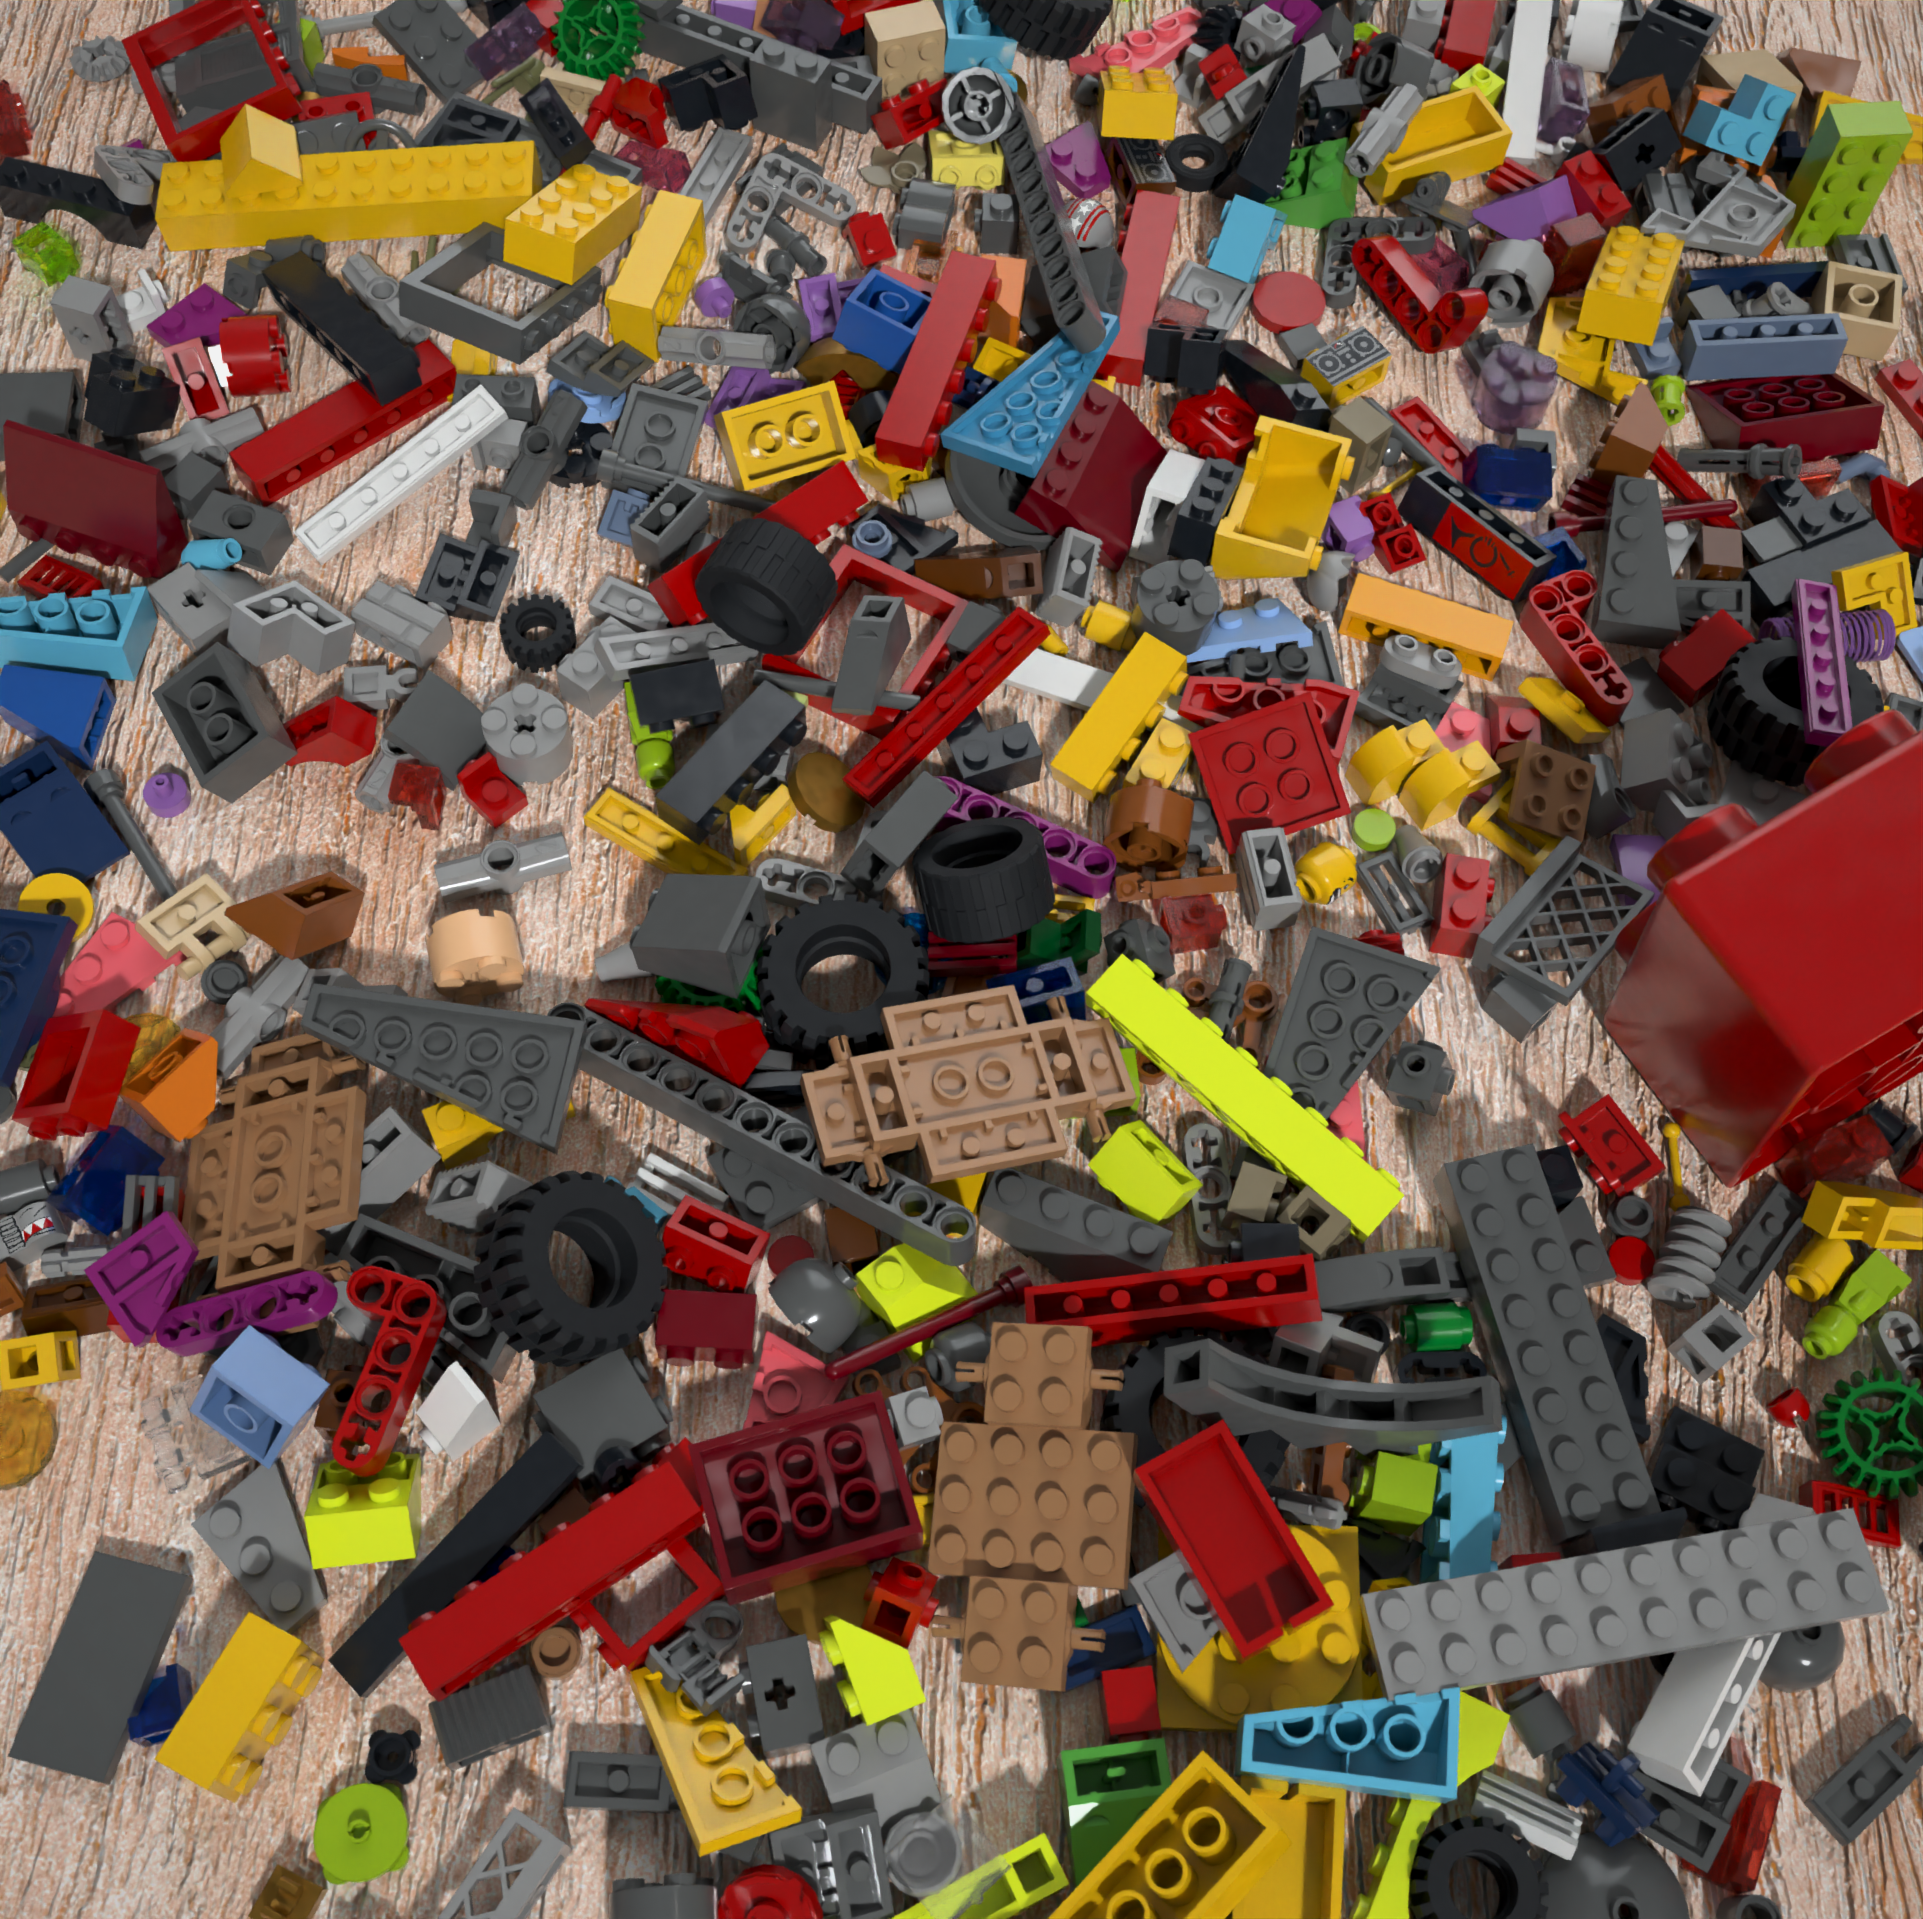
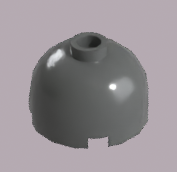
M972 66L960 70L948 80L942 92L940 110L944 124L954 136L967 143L984 144L995 140L1006 131L1012 115L1014 100L1009 85L1001 75L989 68Z
M770 293L755 298L743 305L735 316L733 326L734 332L773 335V340L776 344V359L773 362L772 369H768L770 374L774 372L785 373L796 366L809 348L812 335L810 321L803 308L796 301L785 295Z
M808 1257L801 1259L786 1267L769 1283L771 1285L768 1288L769 1293L785 1316L794 1326L800 1323L811 1332L806 1338L828 1354L834 1353L848 1339L857 1327L861 1316V1301L854 1290L859 1281L841 1262L833 1267L825 1260Z
M1841 1622L1782 1632L1759 1680L1766 1686L1785 1693L1811 1690L1828 1681L1843 1662L1846 1641Z

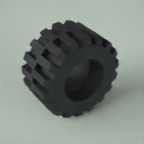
M1471 1816L1458 1818L1435 1828V1830L1420 1839L1410 1873L1408 1909H1413L1416 1919H1468L1457 1909L1451 1898L1449 1875L1456 1860L1462 1857H1470L1484 1864L1496 1879L1499 1888V1905L1492 1919H1546L1548 1907L1541 1904V1897L1549 1895L1548 1882H1539L1537 1872L1545 1869L1540 1858L1531 1860L1527 1854L1532 1845L1525 1837L1519 1840L1512 1837L1515 1829L1505 1823L1499 1826L1493 1825V1818L1483 1816L1477 1819H1471Z

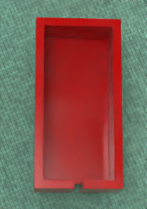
M1224 1419L1134 1470L1133 1481L1239 1665L1278 1643L1284 1636L1282 1627L1290 1636L1327 1614L1335 1605Z

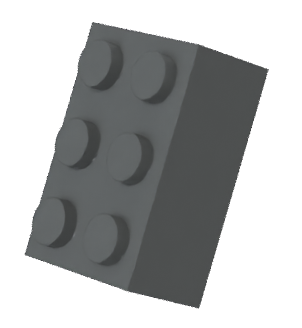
M216 642L152 692L200 786L230 803H234L298 754L248 661L219 642Z

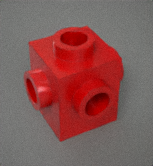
M893 1556L884 1574L875 1571L868 1584L863 1600L870 1602L861 1628L908 1649L919 1625L928 1629L935 1615L940 1600L932 1597L939 1577L925 1571L917 1563L902 1561Z

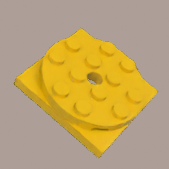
M1158 1525L1159 1562L1173 1554L1174 1551ZM1287 1525L1335 1605L1327 1614L1290 1636L1282 1627L1284 1636L1278 1643L1239 1665L1224 1637L1218 1630L1187 1669L1181 1673L1157 1632V1703L1161 1730L1237 1733L1238 1721L1246 1714L1363 1700L1362 1618L1358 1600L1360 1597L1358 1526H1341V1528L1333 1530L1320 1527L1319 1525Z

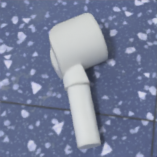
M1565 136L1559 139L1556 146L1536 142L1535 151L1550 155L1552 162L1560 166L1576 141L1571 137Z

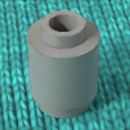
M944 477L906 485L905 494L900 495L903 514L924 519L925 522L952 516L953 511L959 510L950 494Z

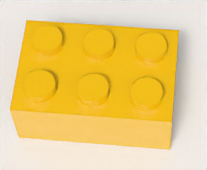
M1114 65L1108 66V71H1100L1096 116L1101 136L1174 140L1178 93L1171 75H1165V69L1148 67L1144 68L1143 73H1129V67Z
M834 380L714 415L734 487L739 492L833 466L842 460L846 462L856 459Z
M248 1611L154 1760L204 1789L236 1803L241 1794L247 1795L256 1785L263 1770V1766L260 1763L271 1745L277 1746L288 1733L293 1722V1717L290 1714L300 1698L308 1697L317 1686L322 1676L320 1666L324 1658L300 1639Z

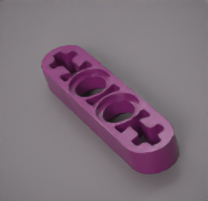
M304 1271L178 1306L169 1310L163 1316L156 1330V1339L162 1347L180 1357H185L231 1345L249 1325L260 1333L272 1334L316 1322L325 1318L333 1310L338 1298L337 1288L333 1282L320 1273ZM276 1297L277 1303L273 1312L268 1317L260 1319L259 1314L263 1304L267 1300ZM233 1309L234 1314L229 1325L217 1331V1322L224 1312Z

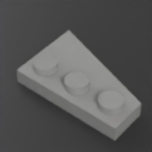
M276 1461L270 1469L261 1464L191 1525L273 1624L292 1635L324 1607L328 1600L318 1572L312 1567L310 1550L303 1538L296 1518V1511L292 1500L288 1496L282 1479L283 1475Z
M1174 1552L1130 1578L1129 1583L1180 1672L1183 1673L1219 1629Z

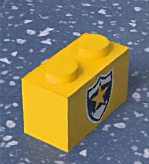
M1161 718L1124 778L1122 789L1136 786L1139 779L1151 778L1158 780L1162 784V788L1175 792L1194 760L1195 754L1188 734L1193 732Z

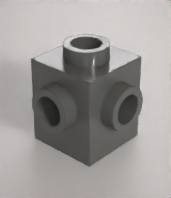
M1135 918L1122 922L1117 930L1103 937L1108 954L1107 964L1109 967L1123 953L1131 961L1137 958L1145 963L1154 973L1155 977L1153 980L1156 983H1160L1176 974L1169 951L1170 940L1163 927Z
M1423 1040L1418 1041L1417 1044L1403 1041L1398 1055L1392 1054L1388 1062L1386 1079L1389 1082L1386 1091L1393 1105L1436 1116L1442 1096H1448L1452 1091L1456 1072L1452 1069L1447 1052L1439 1045Z

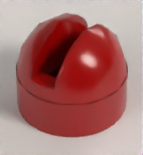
M1797 1386L1784 1391L1765 1407L1772 1418L1779 1425L1786 1428L1798 1427L1793 1419L1798 1414L1805 1422L1810 1416V1405Z

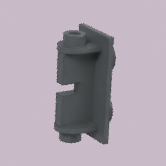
M725 251L720 256L719 264L722 265V271L716 277L723 278L733 290L734 297L746 304L768 293L793 298L792 294L785 291L779 280H773L758 269L754 270L735 251L730 253Z

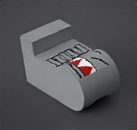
M51 1201L36 1202L20 1209L13 1216L9 1215L0 1219V1264L6 1262L12 1272L40 1259L42 1253L46 1250L59 1249L67 1242L68 1236L55 1203Z

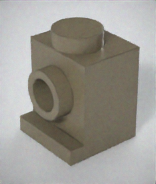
M1243 1161L1220 1227L1229 1229L1230 1233L1236 1236L1241 1223H1272L1279 1204V1197L1288 1176Z
M1308 1185L1298 1195L1295 1192H1291L1276 1211V1214L1279 1215L1276 1219L1277 1223L1298 1224L1300 1249L1306 1254H1313L1314 1262L1328 1260L1351 1234V1220ZM1306 1221H1314L1319 1225V1229L1312 1234L1307 1233L1301 1227Z

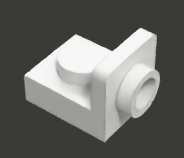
M145 269L137 271L142 283L141 287L116 296L131 334L147 328L148 324L165 313L163 303L169 301L158 279L151 281Z

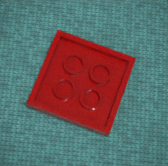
M1310 691L1188 734L1229 855L1236 853L1241 833L1280 827L1284 828L1286 836L1352 813Z

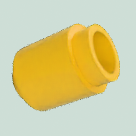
M1102 600L1098 601L1096 607L1090 605L1086 609L1080 624L1081 628L1086 629L1084 638L1118 652L1121 649L1131 652L1137 640L1131 626V612Z
M1820 1233L1814 1234L1788 1266V1275L1785 1278V1282L1789 1289L1801 1299L1809 1302H1816L1820 1297H1827L1854 1264V1258L1850 1252L1849 1245L1843 1239H1827Z

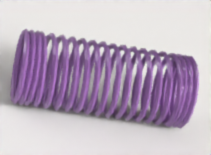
M1872 609L1870 611L1840 613V618L1843 617L1842 620L1840 619L1844 637L1845 657L1847 652V655L1856 663L1884 661L1889 658L1895 646L1896 630L1894 621L1886 610ZM1876 615L1880 617L1884 628V645L1880 655L1879 653L1881 651L1882 646V631ZM1789 616L1787 618L1766 619L1760 627L1758 640L1768 638L1769 636L1774 640L1776 629L1778 632L1777 639L1779 637H1792V640H1794L1795 628L1792 623L1794 618ZM1874 621H1875V623H1876L1877 631H1878V647H1877V651H1876V652H1875V649H1874V648H1875V631H1874V626H1873V622H1874ZM1849 631H1850V637H1851V647H1850V649H1849V643H1848V633H1849ZM1855 631H1857L1858 637L1857 649L1855 645Z

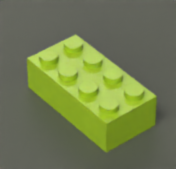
M1900 101L1827 105L1784 195L1796 204L1794 216L1785 226L1782 235L1785 248L1832 246L1837 235H1860L1913 135L1912 128Z

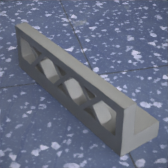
M513 1807L437 1919H454L463 1905L466 1917L461 1919H526L572 1851V1848ZM519 1824L540 1839L541 1842L528 1861L507 1866L505 1843ZM498 1855L499 1868L488 1870ZM520 1872L510 1887L508 1874ZM500 1876L503 1899L494 1911L474 1915L471 1893L479 1881Z

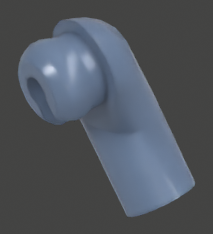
M1869 453L1857 454L1830 468L1831 476L1838 485L1855 476L1865 480L1868 479L1869 482L1880 474L1890 478V471L1886 469L1887 464L1882 459Z

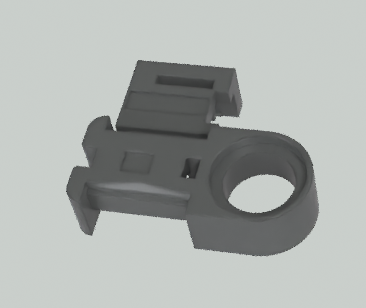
M713 1601L706 1604L687 1618L683 1628L684 1634L659 1652L653 1645L649 1647L645 1659L646 1667L653 1674L658 1670L662 1673L663 1676L660 1683L671 1693L677 1691L682 1678L684 1683L681 1685V1690L699 1711L707 1717L738 1693L744 1683L745 1678L741 1673L727 1680V1674L723 1675L718 1669L721 1664L719 1659L731 1651L737 1644L743 1629L742 1614L734 1605L729 1606L726 1601ZM714 1617L722 1618L730 1624L732 1634L725 1638L714 1637L707 1631L705 1622Z

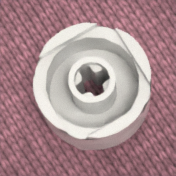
M1573 0L1571 13L1567 20L1564 35L1566 41L1565 45H1563L1559 67L1608 73L1624 0Z

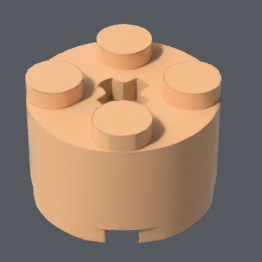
M470 909L445 916L432 925L433 934L431 936L426 934L425 942L434 988L438 993L446 997L455 998L456 1003L477 1005L483 1000L484 996L499 992H513L523 986L524 965L514 920L509 914L493 910L494 917L480 916L479 909Z

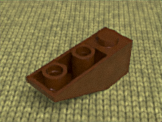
M1032 545L914 559L915 577L962 599L1009 598L1043 594L1041 554Z

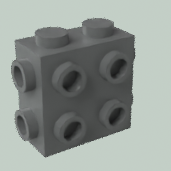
M622 1348L595 1359L533 1395L539 1411L532 1414V1417L540 1432L543 1434L547 1430L553 1433L585 1466L574 1478L579 1479L585 1491L593 1486L597 1489L594 1478V1465L597 1458L607 1449L616 1446L627 1447L633 1451L640 1463H645L654 1459L658 1452L665 1447L664 1444L671 1440L667 1424L671 1423L673 1418L660 1395L651 1399L643 1385L650 1379L642 1363L636 1355L628 1359ZM624 1465L616 1468L615 1481L622 1475L621 1469Z

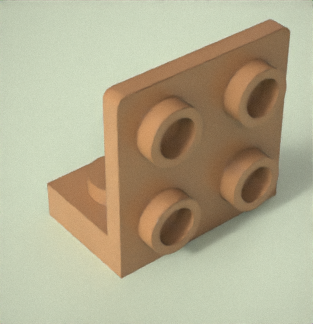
M1528 739L1497 749L1495 763L1497 766L1509 770L1510 775L1515 777L1508 820L1561 841L1568 835L1582 843L1596 765Z

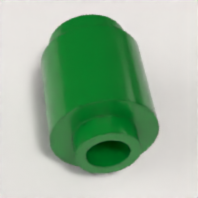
M1455 1302L1408 1305L1406 1315H1401L1399 1318L1400 1338L1403 1344L1409 1343L1412 1352L1458 1350L1462 1344H1470L1473 1339V1323L1470 1311L1467 1306H1457Z

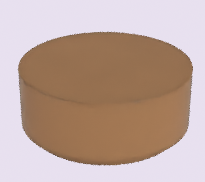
M553 1625L535 1637L530 1646V1660L533 1667L542 1677L549 1680H562L571 1676L580 1666L583 1657V1648L579 1638L570 1628L562 1625Z

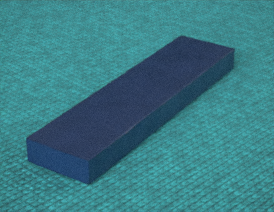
M1828 261L1690 270L1677 298L1681 306L1687 293L1719 285L1725 295L1732 294L1733 290H1740L1741 293L1747 295V300L1757 299L1765 294L1768 287L1775 282L1784 284L1799 298L1812 297V292Z

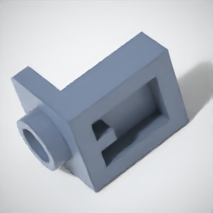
M1670 316L1661 319L1652 346L1629 342L1627 350L1641 378L1648 379V381L1666 374L1676 376L1682 367V363L1668 338L1674 325Z
M628 488L627 493L613 489L597 535L633 549L630 524L635 523V518H640L639 513H645L644 508L650 507V496L632 488Z

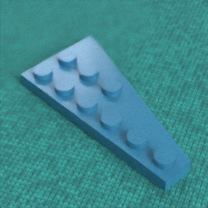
M1100 311L1106 328L1105 339L1098 348L1085 354L1079 353L1064 333L1060 331L940 434L943 447L1035 478L1120 332L1119 317Z

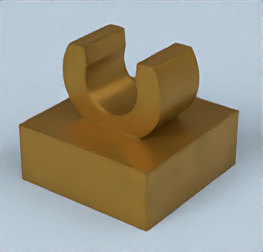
M277 1864L248 1917L252 1919H312L328 1890Z

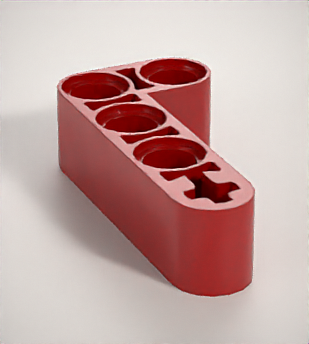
M1386 234L1358 240L1352 248L1351 258L1356 270L1425 353L1434 354L1459 348L1488 312V298L1480 288L1472 287L1442 295L1399 241L1392 235Z
M1572 570L1542 582L1531 589L1519 615V625L1567 691L1577 696L1584 703L1585 708L1606 727L1616 725L1621 719L1633 696V687L1583 621L1598 589L1596 579L1586 571Z
M366 1266L358 1269L351 1275L347 1283V1297L364 1316L380 1322L382 1325L332 1444V1452L336 1461L355 1475L363 1477L375 1475L387 1463L447 1315L445 1302L429 1284L377 1266ZM384 1284V1293L381 1298L372 1303H365L364 1297L367 1290L373 1285ZM423 1298L430 1299V1308L427 1313L418 1318H410V1308L416 1301ZM404 1344L411 1345V1353L408 1359L402 1364L391 1365L390 1358L394 1349ZM390 1391L391 1401L388 1407L382 1412L371 1413L373 1398L380 1392ZM366 1420L379 1428V1430L375 1431L369 1426L366 1429L362 1426L363 1422ZM367 1444L370 1446L366 1455L357 1454L355 1456L352 1454L356 1445L364 1446Z

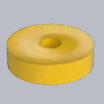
M62 873L45 874L34 879L22 891L18 901V911L49 914V907L53 903H62L65 905V911L60 916H68L78 925L71 943L82 938L91 928L95 918V903L87 887L78 879Z

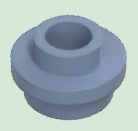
M868 520L861 523L853 533L852 546L854 549L876 559L882 558L892 548V535L883 523L876 520Z

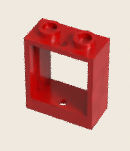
M105 1009L48 1018L11 1120L29 1127L28 1134L49 1141L56 1140L57 1136L84 1137L85 1133L107 1130L141 1027Z
M682 1538L664 1550V1552L696 1591L629 1649L590 1601L569 1614L583 1633L592 1627L603 1642L596 1649L614 1672L622 1665L629 1674L631 1671L643 1668L651 1645L659 1652L683 1633L687 1618L706 1604L720 1601L726 1595L723 1583L685 1538Z

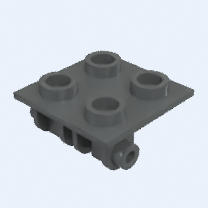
M1438 171L1421 179L1417 183L1414 192L1401 198L1402 202L1410 205L1408 208L1410 212L1426 218L1430 214L1442 219V226L1455 232H1462L1463 229L1468 230L1480 223V221L1473 217L1472 211L1445 200L1451 186V178L1444 171Z

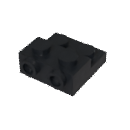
M1674 1406L1667 1414L1647 1465V1471L1661 1511L1685 1507L1688 1515L1687 1520L1693 1522L1696 1530L1702 1534L1739 1528L1740 1518L1749 1509L1756 1488L1752 1485L1765 1450Z

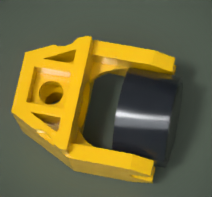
M880 390L871 392L859 399L848 413L849 419L846 420V424L856 455V459H853L860 477L891 501H896L900 499V495L905 494L906 485L930 480L932 458L929 457L923 472L878 461L875 435L893 394L892 390ZM903 477L909 478L907 481H900Z

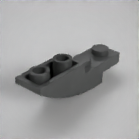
M1442 1247L1391 1250L1314 1262L1322 1312L1385 1311L1392 1305L1473 1302L1457 1252H1443Z

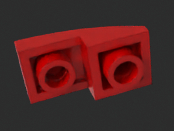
M1390 492L1360 504L1359 510L1363 516H1367L1370 519L1375 533L1372 544L1375 550L1373 553L1389 574L1427 560L1412 524L1404 526Z

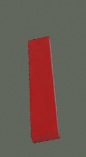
M1018 606L842 778L846 787L874 808L1051 635L1048 626Z

